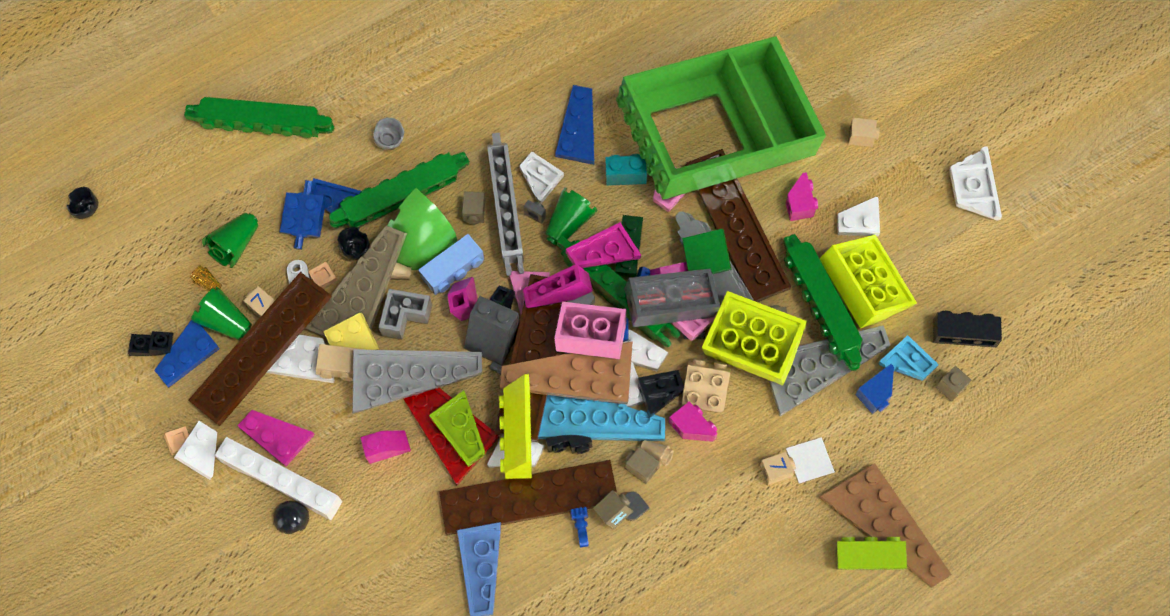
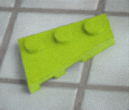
M465 390L429 415L468 467L486 455Z

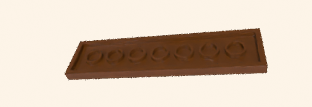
M723 149L686 162L685 166L725 155ZM738 179L697 190L716 230L723 228L729 257L754 301L760 302L790 290L791 285Z
M300 272L188 401L218 426H221L332 296Z
M530 274L528 286L547 277ZM524 300L510 364L556 356L555 334L562 302L527 308ZM530 393L531 442H538L548 395ZM500 408L495 435L504 436V429H500V416H504V408Z
M611 460L536 473L532 474V478L503 479L439 491L447 536L458 534L457 530L500 522L501 525L570 513L571 509L580 507L592 509L612 490L616 493L617 490Z

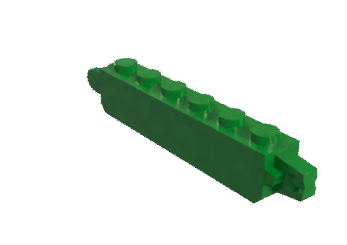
M204 97L200 100L199 105H186L184 113L187 120L199 122L201 127L206 129L242 130L246 133L262 132L267 135L272 133L283 136L297 135L304 138L318 137L319 133L331 134L335 130L331 117L319 115L318 110L314 106Z
M449 152L444 155L442 153L438 154L433 160L427 163L421 162L410 171L404 170L395 178L385 179L373 188L363 189L360 194L354 197L348 196L344 198L340 203V208L334 212L332 211L329 215L330 226L339 228L348 224L349 227L359 228L397 210L415 188L427 196L456 182L458 172L467 167L470 161L465 152L451 155Z
M795 234L784 237L783 243L786 249L785 265L788 269H791L795 284L800 286L803 300L809 303L813 319L818 320L822 336L828 339L831 353L836 355L838 361L844 360L849 370L857 371L862 361L859 351L863 339L815 249L809 242L801 243Z
M561 236L557 240V246L562 250L561 255L564 257V262L568 267H571L573 264L565 253L566 249L580 241L577 240L575 242L573 240L570 242L564 236ZM607 264L583 268L589 273L592 288L615 308L626 309V318L631 321L624 290L627 282ZM670 323L638 327L651 340L655 341L657 339L665 347L671 345V341L662 334L665 330L674 338L680 336L679 331Z

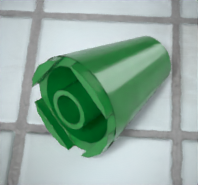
M564 187L545 232L548 236L546 240L557 246V240L561 236L568 240L596 214L597 208L591 209L589 207L591 202L573 190L568 193L567 188Z
M243 213L207 234L202 239V244L204 247L208 246L210 249L208 254L216 262L225 267L229 264L230 268H233L258 229V220L251 213Z
M219 287L212 288L198 304L200 305L199 312L194 311L191 317L193 322L239 341L252 326V323Z

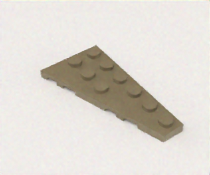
M385 226L372 242L368 251L357 261L353 270L349 271L331 294V299L305 329L325 336L323 331L358 313H363L371 330L407 233L390 226Z

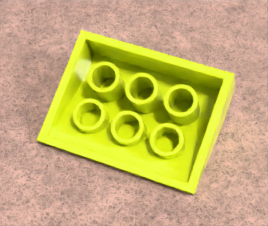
M876 235L832 245L819 258L860 328L874 325L917 304Z
M727 291L704 341L702 350L709 357L784 385L807 321Z
M524 374L503 388L504 395H499L500 408H504V416H500V429H504V437L500 438V451H504L505 459H500V470L505 472V479L532 478L529 374Z

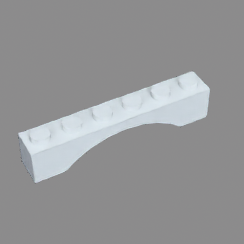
M228 437L225 438L215 454V457L221 463L275 488L329 520H332L342 503L338 495Z

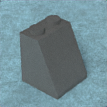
M479 296L470 313L464 348L470 352H482L483 358L494 361L502 366L516 340L519 327L518 312Z

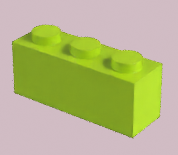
M842 537L841 541H837V569L905 570L907 569L906 541H900V537H887V541H878V537H864V541H855V537Z

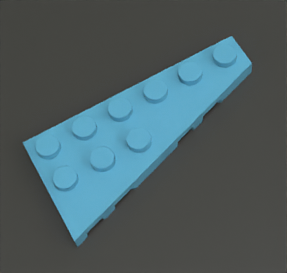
M548 395L538 439H547L561 435H581L591 437L592 440L665 441V418L657 415L648 417L647 412L627 407L625 404Z

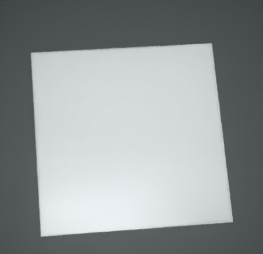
M822 437L786 448L789 457H792L796 466L794 471L799 483L835 472Z

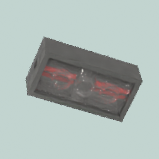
M711 269L632 277L628 279L624 288L633 327L715 317L720 308Z

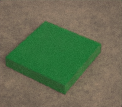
M723 228L682 238L688 271L711 269L712 274L732 270Z

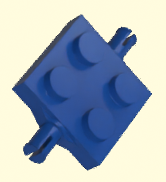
M305 180L303 192H286L280 227L281 233L291 234L296 237L294 249L302 250L304 238L320 237L327 199L325 196L312 194L314 182Z

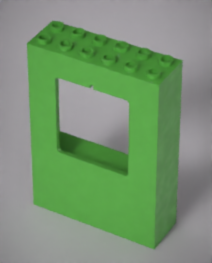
M777 36L625 76L619 87L618 97H616L617 105L619 108H622L625 123L631 128L632 139L634 142H637L639 154L647 164V172L649 176L653 177L655 190L657 193H660L663 200L815 156L826 136ZM717 96L743 150L682 168H675L664 143L660 142L662 138L652 119L651 113Z

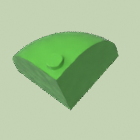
M417 188L399 206L400 212L395 221L391 219L387 225L407 233L397 263L412 267L411 270H419L457 242L456 233L449 221Z

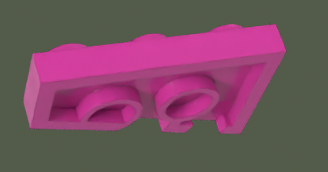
M620 222L567 248L565 252L572 264H578L581 268L641 259L640 252Z
M251 410L237 425L285 467L315 435L314 432Z

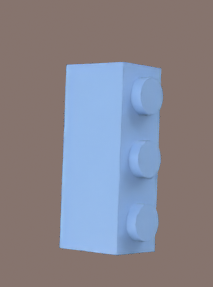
M467 234L421 267L419 274L431 291L437 295L439 292H445L454 281L463 279L469 270L479 267L483 263L484 254L470 235Z

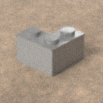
M389 289L379 324L382 336L403 340L407 320L428 324L432 309L430 296Z

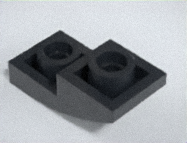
M152 331L151 335L131 334L128 354L129 356H157L171 353L174 333Z
M561 435L547 438L546 445L549 452L559 453L570 446L572 454H584L590 450L589 448H592L591 437L581 435Z

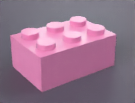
M562 302L555 334L556 351L620 359L626 328V309Z

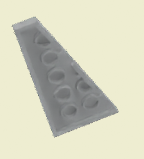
M884 325L859 331L863 339L859 351L862 357L860 365L889 348L890 342ZM828 339L798 346L784 385L769 380L779 416L784 415L851 372L844 360L838 361L836 355L831 353Z
M353 349L352 414L482 374V352Z

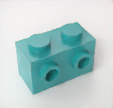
M640 154L605 157L606 186L647 184V164Z

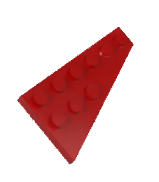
M436 388L403 398L458 486L479 460L468 467L429 416L450 401L452 397L442 389ZM473 415L486 453L497 441L499 435H495L491 428Z

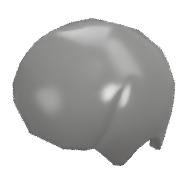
M390 117L379 120L373 132L374 142L385 150H393L398 147L404 137V128L401 122Z

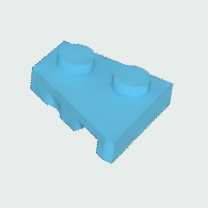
M908 335L878 363L885 368L892 364L894 371L921 381L939 365Z

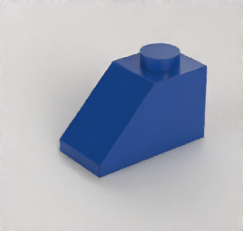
M892 364L858 388L855 394L872 414L877 410L882 412L890 405L888 401L892 396L894 366Z

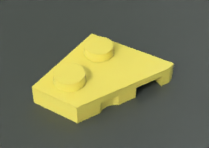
M358 313L323 331L329 345L379 350L363 313Z

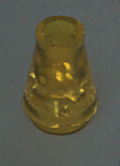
M200 265L190 275L194 284L208 291L212 288L219 287L221 289L222 284L217 281L207 267Z

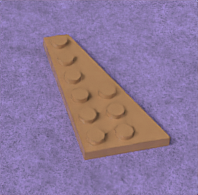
M633 341L622 344L620 359L568 353L502 366L499 389L503 390V388L524 374H529L530 393L627 404L629 399Z
M875 463L820 496L821 500L825 503L827 502L841 516L843 515L867 537H878V541H887V537H900V541H906L907 567L931 588L952 575Z

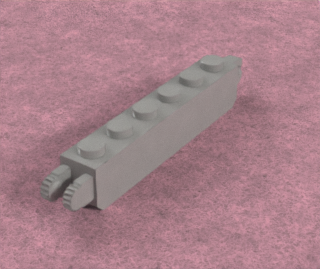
M492 133L493 145H488L487 148L503 263L506 267L507 276L511 275L512 272L510 263L518 262V271L522 274L524 273V257L508 144L501 143L500 133Z
M682 211L678 212L675 216L681 228L677 232L681 237L680 242L682 245V238L711 231L706 222L695 220L689 213ZM731 262L732 270L712 274L718 300L721 304L727 291L754 301Z

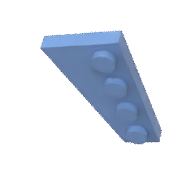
M501 522L457 530L470 616L494 615Z

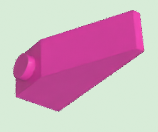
M578 264L523 288L527 308L575 300L593 292L589 273Z

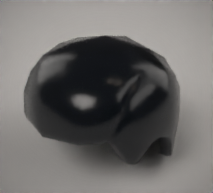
M79 187L68 195L70 203L66 207L74 218H89L96 212L99 202L90 188Z
M357 227L345 228L339 233L337 239L339 250L348 259L358 260L370 248L367 234L360 232Z
M286 501L279 504L273 513V524L278 531L285 534L303 531L309 522V511L304 505L295 501Z

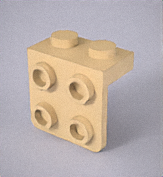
M702 358L689 359L682 405L684 406L690 401L693 406L697 405L702 410L723 412L731 366H727V363L721 361L708 363Z

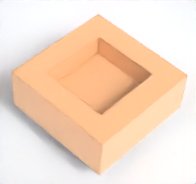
M327 262L308 271L312 280L323 289L337 281Z
M186 426L164 434L171 455L178 453L188 438L189 434Z

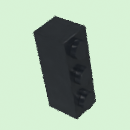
M945 310L937 312L933 319V343L997 348L1002 341L1001 317L994 314L973 315L971 312L956 314Z

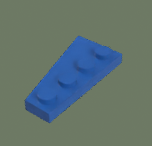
M573 85L555 153L557 158L595 165L592 88Z

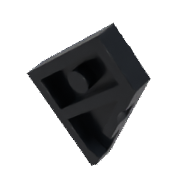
M679 370L638 377L637 380L648 417L654 416L684 391Z

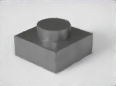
M527 200L524 205L525 215L542 224L546 219V209L538 202L533 203Z

